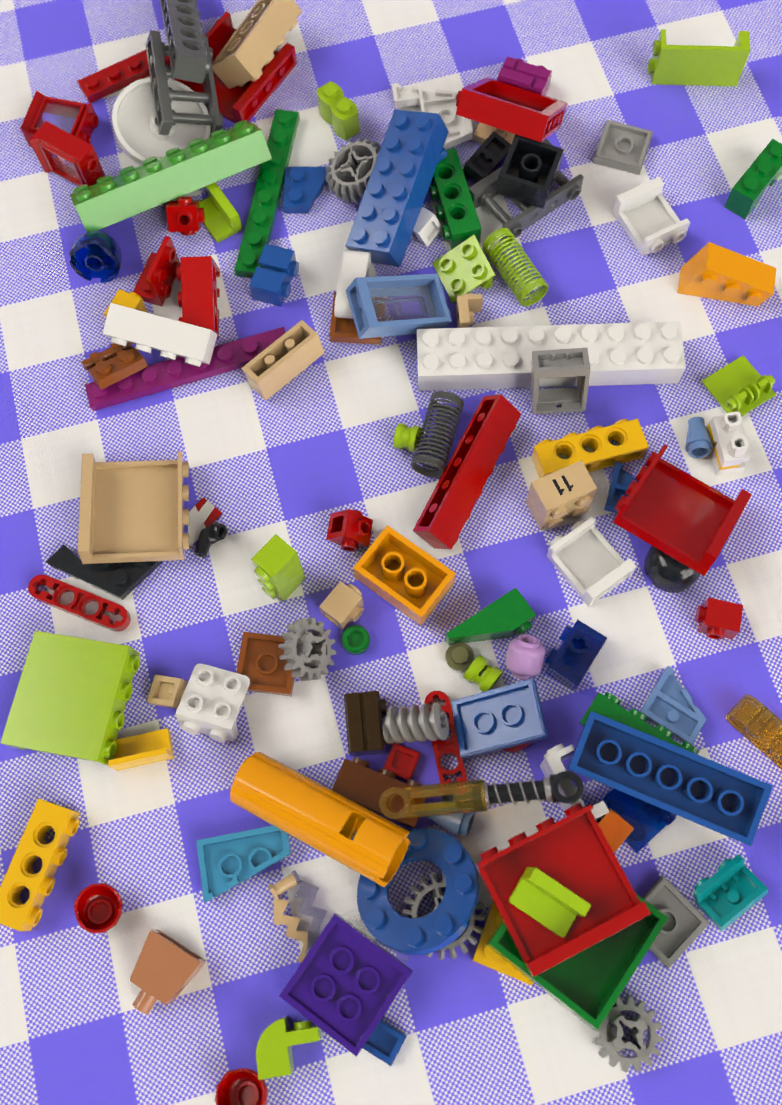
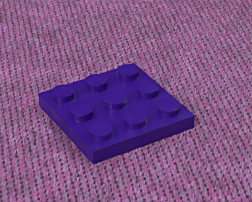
M335 913L279 996L357 1057L413 970Z

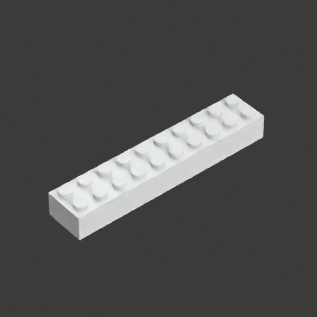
M680 321L417 329L418 391L530 388L532 351L572 348L588 349L590 362L589 386L679 383L686 369ZM577 377L540 379L539 387L577 386Z

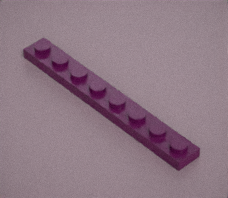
M277 328L215 346L210 365L201 362V366L198 367L185 363L186 358L177 357L175 360L171 359L150 365L102 390L95 382L85 384L90 407L93 411L240 369L285 334V328Z

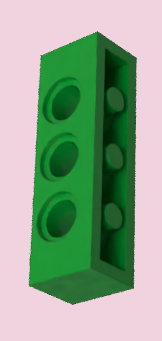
M456 148L446 150L449 155L437 164L430 185L431 198L437 202V218L442 220L444 224L442 226L443 237L445 241L449 240L451 250L472 235L476 236L479 244L481 239V225Z

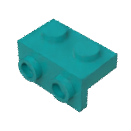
M739 854L733 859L728 858L724 860L718 867V872L710 878L704 877L696 884L695 891L693 892L695 904L722 932L766 896L768 888L745 866V860Z

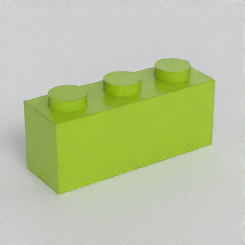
M277 534L251 559L256 568L254 573L259 577L258 581L263 586L262 590L273 600L278 597L284 602L306 579L297 551Z

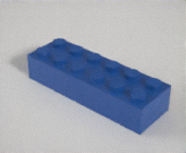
M394 110L345 244L346 248L351 251L370 252L371 263L401 267L413 229L439 161L442 147H444L449 133L438 113Z
M592 711L588 714L567 768L749 846H752L773 785Z

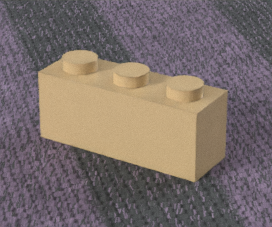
M301 320L243 366L242 370L249 385L266 401L325 352L319 335Z

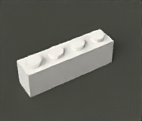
M110 303L103 330L104 335L111 337V343L125 347L127 342L136 344L135 349L146 353H151L152 349L161 351L160 356L175 360L176 356L186 358L185 363L198 367L201 366V362L210 365L218 335L210 329Z

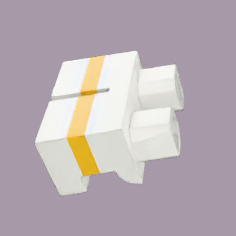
M740 412L725 413L721 416L712 417L706 428L713 444L711 457L716 475L743 472L746 467L744 461L751 459L752 455Z

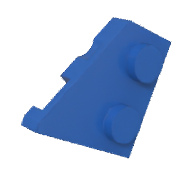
M285 167L284 213L308 214L315 199L319 198L323 192V185L327 181L325 177L327 175L326 167Z

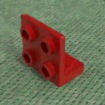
M164 237L157 254L151 252L133 290L144 302L161 307L165 299L171 295L172 284L175 278H177V266H181L171 237Z

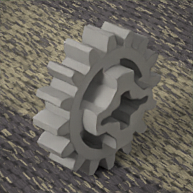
M315 618L295 620V623L287 625L289 632L281 634L285 643L279 644V648L284 650L280 660L287 661L284 669L293 670V678L300 677L301 681L321 679V675L329 673L327 666L334 665L330 657L336 654V651L331 649L335 639L328 638L331 630H323L324 622H316Z
M628 995L625 1003L618 997L599 1029H593L599 1033V1036L593 1038L592 1041L595 1045L603 1046L598 1054L602 1058L610 1055L608 1064L613 1068L620 1062L623 1072L628 1071L629 1064H632L633 1068L639 1072L641 1071L640 1062L643 1061L651 1066L652 1061L649 1055L651 1053L660 1055L661 1053L655 1047V1043L664 1042V1038L656 1034V1030L662 1028V1023L652 1021L656 1015L654 1010L644 1011L646 1002L639 1000L634 1005L633 997ZM631 1010L638 1015L628 1019L624 1018L620 1011ZM610 1021L612 1024L611 1035L607 1038L606 1030ZM620 1023L630 1029L633 1028L630 1031V1035L632 1036L631 1039L634 1043L630 1042L625 1038H621L623 1037L624 1032L622 1030L623 1027L620 1025ZM647 1029L648 1036L644 1045L643 1033ZM626 1048L630 1049L635 1055L622 1056L616 1052Z

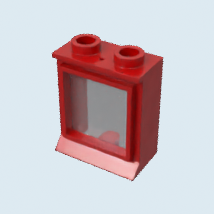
M36 90L20 129L29 147H32L29 139L45 121L90 144L93 130L98 126V115L95 113L91 102L85 104L47 97Z
M45 121L29 139L45 173L53 172L77 186L87 185L88 187L97 184V180L105 176L92 145L48 121Z

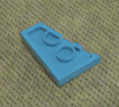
M268 826L196 840L204 903L209 902L291 855L289 834L275 826Z

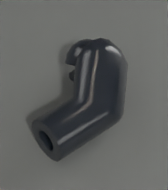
M215 523L202 529L193 554L206 558L210 545L226 537L228 533L226 525Z

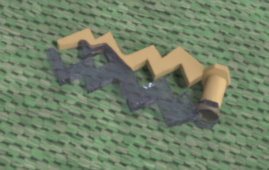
M294 870L292 874L273 885H268L274 897V924L288 925L285 936L304 943L298 962L301 963L320 936L319 929L328 910L311 906L319 888L300 880ZM296 885H299V889L295 898H304L297 913L313 917L308 931L296 930L301 918L284 915L283 913L290 900L279 899L278 897Z

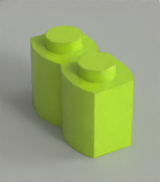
M330 81L318 88L317 98L320 116L325 122L333 126L335 134L345 141L358 134V109L354 102L344 97L342 89L334 82Z

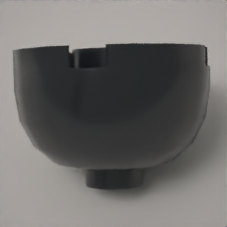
M654 546L650 547L644 559L646 575H649V578L653 581L652 584L656 588L665 592L679 593L692 586L700 575Z

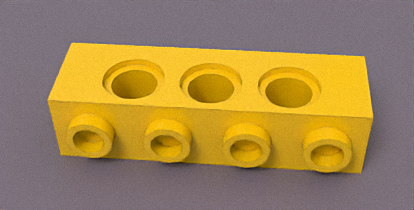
M638 418L630 421L622 419L611 426H596L588 430V432L581 434L573 432L565 435L562 439L554 441L551 439L543 440L534 446L532 459L537 474L541 478L581 460L588 472L612 467L616 461L623 464L642 459L649 446ZM609 440H615L620 445H612ZM583 447H590L594 452H586ZM557 454H566L569 459H561Z
M38 798L0 887V924L18 931H31L39 923L43 913L41 906L45 896H49L55 885V878H53L58 866L63 864L67 856V843L70 836L73 837L78 830L80 823L78 819L79 812ZM53 828L55 837L51 843L47 844L45 834L49 829ZM40 857L43 865L41 870L35 873L33 871V863ZM27 887L30 896L28 901L23 904L20 900V894Z

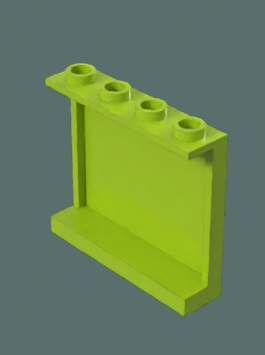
M35 631L0 743L15 749L40 751L98 762L108 766V760H111L117 751L116 739L119 730L124 725V710L127 701L132 696V681L134 674L140 667V653L127 645Z

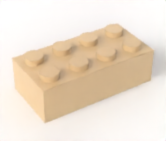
M257 0L212 62L213 71L229 89L236 86L242 87L250 80L254 82L262 75V67L274 58V50L286 41V33L291 31L298 23L297 18L302 10L294 0Z

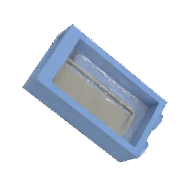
M438 273L355 278L345 290L359 339L417 334V329L445 328L452 321Z

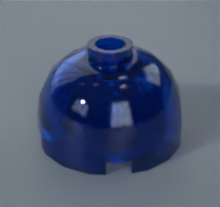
M89 231L81 234L73 243L69 254L71 257V267L86 280L91 281L92 278H102L99 283L113 281L119 274L122 263L121 249L115 239L106 233Z

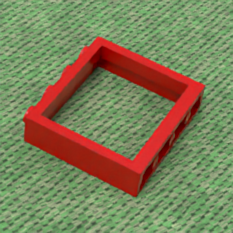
M486 77L462 88V91H458L455 115L542 142L561 127L568 103Z

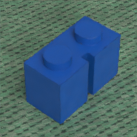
M265 244L258 262L264 268L256 267L249 285L253 300L281 307L284 298L289 297L291 291L290 282L292 277L297 276L299 262L296 261L294 250Z

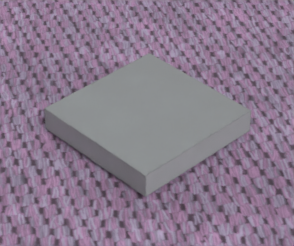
M607 120L593 163L640 175L654 131Z
M661 876L642 898L668 917L649 950L666 968H670L710 922L664 876Z

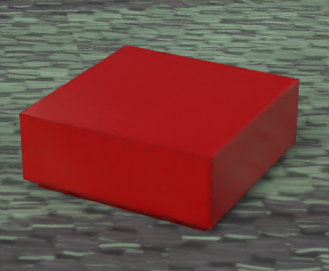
M393 743L383 769L397 774L396 777L411 780L421 753Z

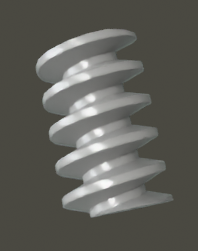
M426 703L422 704L420 710L416 704H412L410 710H408L407 706L401 705L399 711L395 706H390L383 722V735L385 741L390 744L394 742L403 743L405 741L413 743L416 740L425 742L427 739L429 741L446 740L449 736V721L439 703H434L431 710Z

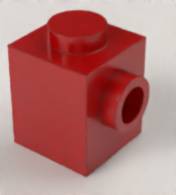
M708 598L702 606H698L695 622L699 623L698 632L705 633L706 637L711 639L734 638L740 632L743 605Z

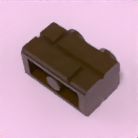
M379 691L344 694L349 755L353 757L385 753L384 745H390L384 739L381 717L387 716L386 699H380Z

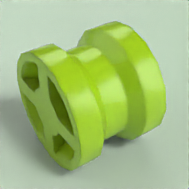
M399 423L394 434V449L408 448L410 452H415L422 428L420 426H413L411 428L407 427L404 423Z

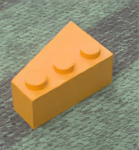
M708 242L681 267L677 293L759 306L774 295L776 268Z

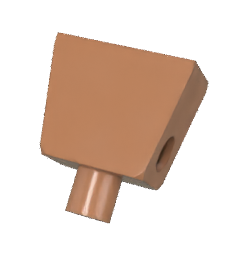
M151 930L130 977V981L141 988L132 1005L140 1012L148 1015L157 1000L166 1005L172 1003L204 966L206 960L160 930Z

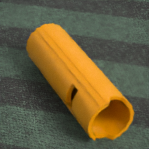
M255 752L246 758L235 774L232 787L230 788V801L233 804L383 887L387 886L396 874L410 844V840L407 838L410 833L408 830L262 752ZM355 831H356L357 833H356V835H355V837H354V839H353V841H352L351 838L353 837V835H354V833H355Z

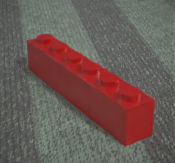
M502 394L484 396L413 529V532L435 549L452 550L458 541L465 522L470 517L477 499L482 494V489L487 479L493 473L494 466L505 449V444L516 428V423L521 413Z

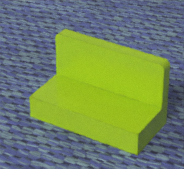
M215 182L206 186L209 197L199 202V207L204 208V226L214 240L219 243L243 229L239 214Z
M527 867L508 900L510 904L562 938L566 936L576 916L585 917L591 904L536 867Z

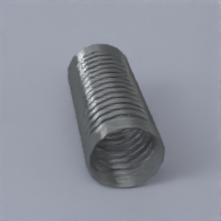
M446 391L432 393L413 455L414 457L410 464L416 472L428 477L442 476L448 462L449 451L453 445L454 434L456 433L464 402L459 396ZM438 401L451 403V404H453V405H455V406H457V407H453V406L447 405V404L438 403Z

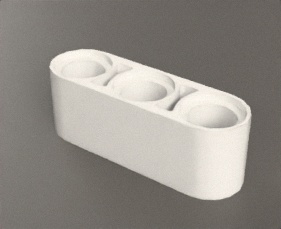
M344 250L335 299V317L353 319L345 290L355 278L369 277L371 265L370 252Z

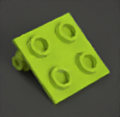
M472 235L432 263L452 303L457 301L458 295L470 293L479 286L484 289L491 288L493 286V277L496 276L475 235Z
M744 355L701 381L726 413L740 412L741 417L776 396L772 389L773 384H775L774 377L772 375L761 376Z

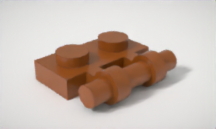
M128 342L126 347L112 343L110 348L100 353L96 351L89 355L90 358L81 361L84 369L88 370L92 380L101 390L148 367L145 358L134 347L132 348L131 343Z

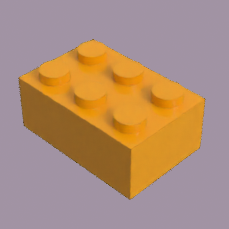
M388 525L353 567L355 579L420 626L424 624L454 585L456 575L451 569Z

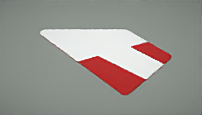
M202 498L189 511L188 533L190 547L198 540L201 530L212 525L222 514L220 510L205 498Z

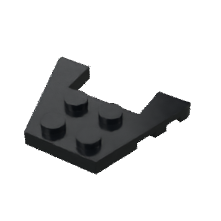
M65 545L46 560L52 568L67 573L73 578L80 579L121 600L126 598L163 563V561L82 564V561Z

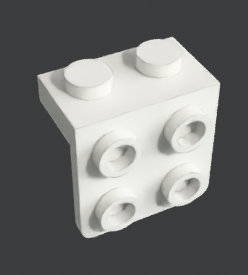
M197 664L194 667L175 713L181 729L193 735H197L198 732L209 735L211 739L223 743L226 740L235 742L238 734L236 719L250 685L249 677L213 666Z

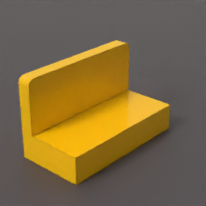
M166 728L116 739L117 751L113 759L108 760V767L120 771L174 759L170 730Z

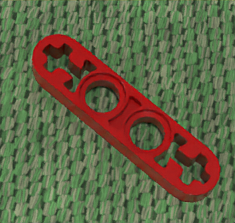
M37 575L29 582L28 591L31 596L49 606L115 632L123 631L130 624V614L120 604L47 575ZM39 585L49 587L54 591L53 595L46 591L40 592L37 590ZM65 592H73V601L68 605H62L60 602L61 596ZM92 601L98 602V611L92 615H87L85 613L86 605ZM108 611L113 615L120 614L123 618L121 621L116 620L114 622L105 615V612Z
M430 692L426 696L424 703L431 705L433 698H438L439 702L445 703V705L441 706V709L449 717V728L452 733L451 737L446 741H431L442 795H448L447 791L452 787L451 780L444 781L443 776H453L459 772L462 778L456 777V784L458 788L464 789V792L460 794L469 793L450 700L444 692ZM446 754H452L457 758L458 765L453 770H446L441 765V758ZM466 800L447 803L451 805H460L463 804Z

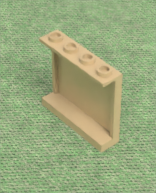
M178 451V460L96 462L93 453L82 454L78 554L82 564L185 560V550L190 549L189 533H184V525H189V509H184V501H189V485H184V478L189 477L188 461H183L182 451Z

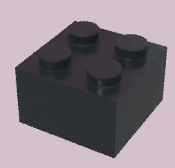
M515 134L498 176L496 193L544 209L559 171L564 149Z

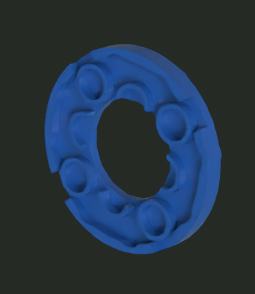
M415 828L408 830L410 833L407 838L410 840V844L399 868H403L408 862L416 860L430 861L440 867L445 875L446 890L443 900L438 907L425 917L411 919L399 915L393 910L389 902L388 889L394 877L387 886L383 887L360 874L357 887L358 910L368 931L382 945L405 955L429 954L446 947L456 940L467 928V922L474 908L478 905L480 894L477 868L463 845L445 832L430 828Z

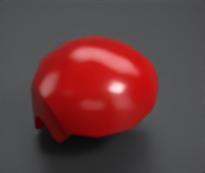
M106 883L91 884L81 890L74 904L78 924L82 929L92 934L107 932L117 925L122 915V899L118 891Z
M241 1068L228 1071L216 1086V1105H267V1085L264 1079L258 1080V1073L253 1069Z

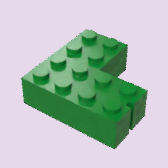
M636 894L640 902H645L651 913L650 915L535 977L529 974L503 920L485 945L586 1025L598 1030L668 920V917Z

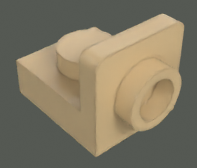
M467 293L457 296V328H470V325H474V313L482 311V294Z
M155 675L146 702L156 706L177 709L188 682L180 678Z

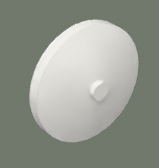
M150 77L137 80L128 85L119 94L113 107L112 125L115 138L126 155L140 165H143V161L150 157H157L159 159L166 156L165 152L170 149L179 147L181 150L186 148L192 140L210 138L211 125L176 123L175 126L172 125L169 135H159ZM168 79V87H171L172 90L194 92L181 82ZM171 102V108L176 113L209 115L204 103Z

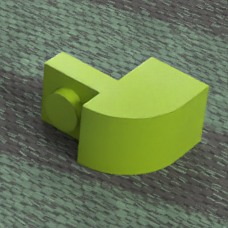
M288 1016L279 1018L269 1025L260 1036L256 1048L258 1080L291 1075L294 1071L292 1045L320 1041L322 1038L321 1029L313 1025V1022L310 1020L294 1022V1028L290 1029Z

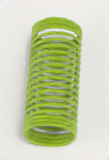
M501 228L491 233L483 243V250L521 306L527 307L537 303L547 293L548 284L542 278L537 268H535L532 261H530L525 251H523L519 242L516 241L510 229ZM507 236V238L501 240L499 243H497V244L495 245V247H494L493 249H491V247H492L498 240H500L501 238ZM539 287L536 291H534V292L531 293L530 295L526 296L528 293H530L531 291H533L535 288Z

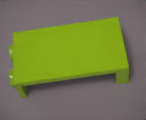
M661 29L658 40L653 42V58H649L647 73L651 74V84L737 86L750 53L749 31H739L734 46L666 45V29Z

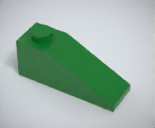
M514 588L445 634V642L447 645H452L457 642L470 643L510 638L516 633L523 635L533 627L532 623L536 614L518 589Z

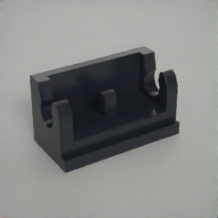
M493 131L463 167L465 179L467 180L469 177H472L475 181L474 184L488 176L508 154L511 144Z

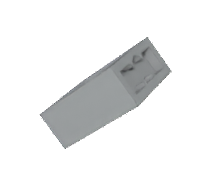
M587 348L532 351L530 386L532 415L586 411L590 377V362ZM577 377V387L539 389L540 379Z

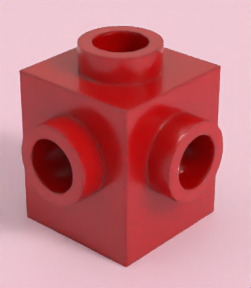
M183 196L178 197L177 201H169L166 205L169 232H181V235H194L196 231L200 230L201 223H205L204 208L199 207V200H192V197Z
M347 509L331 513L326 540L340 545L342 550L355 552L358 548L367 547L370 544L373 520L363 516V513L358 510Z

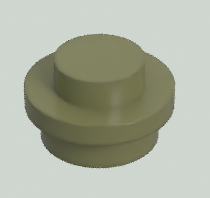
M457 642L448 647L445 659L451 669L464 671L472 664L474 653L469 645Z

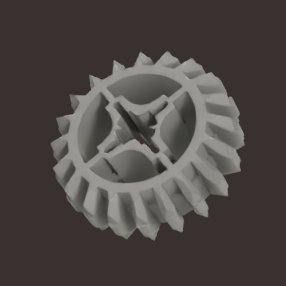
M360 137L355 143L350 140L349 145H341L342 149L339 152L334 151L335 157L328 159L329 166L326 167L327 175L325 177L330 190L338 199L344 200L348 204L353 201L358 205L363 198L381 148L380 144L376 141L373 142L369 138L363 141Z
M434 872L431 873L430 879L432 883L427 885L423 877L420 878L419 882L423 889L419 891L416 887L411 886L410 891L417 896L414 900L409 897L404 898V902L411 904L412 908L411 910H402L401 914L404 916L411 915V919L425 917L426 915L417 917V909L421 899L430 891L433 892L435 910L439 905L438 898L442 901L444 897L441 888H446L445 875L442 873V881L437 882L436 874ZM478 902L477 907L474 908L468 920V926L462 935L451 944L439 950V960L444 959V950L447 949L450 951L451 958L455 959L457 954L454 948L457 946L466 954L468 952L464 944L466 940L476 945L477 940L471 936L472 931L480 934L483 932L481 927L475 926V920H485V915H476L475 909L484 907L483 902ZM433 952L426 954V956L431 957Z

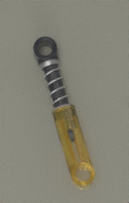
M563 771L558 774H551L550 777H544L539 781H534L531 778L528 782L518 780L517 783L505 781V784H495L493 782L492 785H488L484 779L392 787L382 793L379 806L386 817L390 819H405L488 811V807H491L492 804L504 806L505 803L512 802L516 805L522 801L529 804L533 800H538L541 803L544 799L545 801L553 802V804H571L581 798L584 786L577 774L571 771ZM566 778L574 780L577 785L575 794L570 797H564L559 792V784ZM397 794L404 800V806L399 812H395L391 808V799ZM442 796V802L415 804L414 799Z

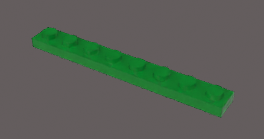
M275 110L267 141L272 159L261 164L234 269L236 276L252 278L256 267L263 268L258 262L265 244H269L285 181V167L289 165L300 120L299 112Z

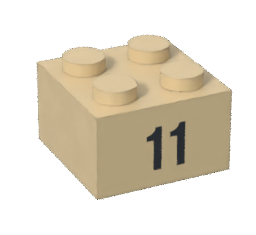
M581 460L532 481L526 504L540 530L547 527L554 529L563 524L567 518L572 516L579 518L589 511L588 509L593 502L598 488Z

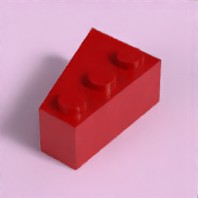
M212 256L180 257L181 266H177V278L181 282L182 292H178L179 307H182V317H179V321L210 329L218 334L216 339H219L217 297H220V289L217 288L216 277H220V269Z

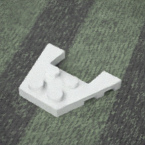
M392 84L395 108L420 105L421 112L438 113L449 131L444 144L445 150L473 138L471 119L455 115L458 92L436 89L435 92L422 91V88L413 86L412 89L401 88V84Z

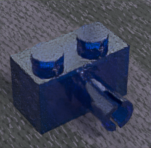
M579 620L576 621L573 627L570 625L566 626L559 638L563 641L559 650L553 648L544 663L549 665L545 674L573 691L576 690L607 640V637Z

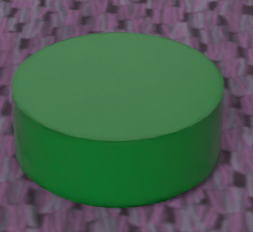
M350 626L342 634L343 648L349 654L360 655L369 648V633L362 626Z

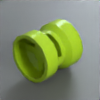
M478 655L465 672L463 678L470 683H476L479 686V690L485 692L494 687L503 671L498 667H491L487 663L486 658Z

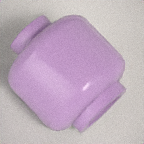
M526 634L519 635L518 638L511 640L508 645L505 665L513 673L514 677L527 680L541 672L546 650L537 637Z

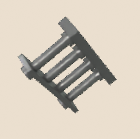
M150 30L146 42V52L159 135H169L172 125L175 126L176 123L211 125L210 136L211 133L223 127V115L219 113L211 63L213 50L212 47H209L207 36H205L204 46H207L210 70L209 74L204 75L202 83L203 92L178 91L168 87V79L173 78L172 69L165 65L164 62L165 56H169L168 46L161 42L160 31ZM171 102L205 103L209 115L176 113L171 108Z
M547 139L542 141L543 143L552 145ZM502 167L469 187L475 209L485 205L503 224L502 228L510 229L514 237L517 238L523 230L567 201L576 199L581 193L584 177L579 174L569 181L559 170L555 181L561 187L549 194L544 209L510 198L522 211V213L512 219L493 199V197L498 195L496 193L498 176Z

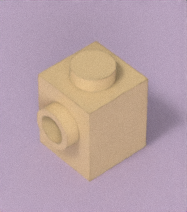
M340 581L319 606L321 615L341 630H344L351 621L356 622L364 611V608H362L364 606L363 597H361L362 592L354 585L349 583L347 586Z

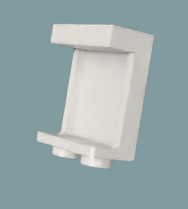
M660 177L617 195L612 209V213L642 256L651 252L656 253L672 242H680L685 238L690 225L688 218L682 221L679 220L661 194L664 183Z
M593 516L587 521L581 519L571 527V532L566 536L560 534L549 543L550 548L547 553L548 559L588 607L629 578L637 567L630 558L626 561L621 558L595 527L596 519Z
M563 743L546 751L547 753L543 755L545 759L539 765L545 777L566 771L561 761L567 759L575 751L573 745L565 748ZM569 778L563 779L559 784V792L564 797L573 796L576 792V788ZM581 798L571 804L559 803L563 811L578 803H581L582 807L585 808ZM604 801L593 805L594 809L591 810L595 819L609 812Z

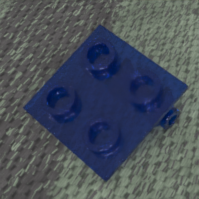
M614 788L599 801H604L608 809L611 808L634 828L625 841L635 853H638L666 825L671 824L677 816Z

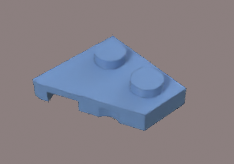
M667 666L639 712L644 714L650 722L655 725L659 724L672 732L673 736L680 741H686L692 745L706 722V718L700 709L693 704L692 697L686 688H682L674 676V670Z

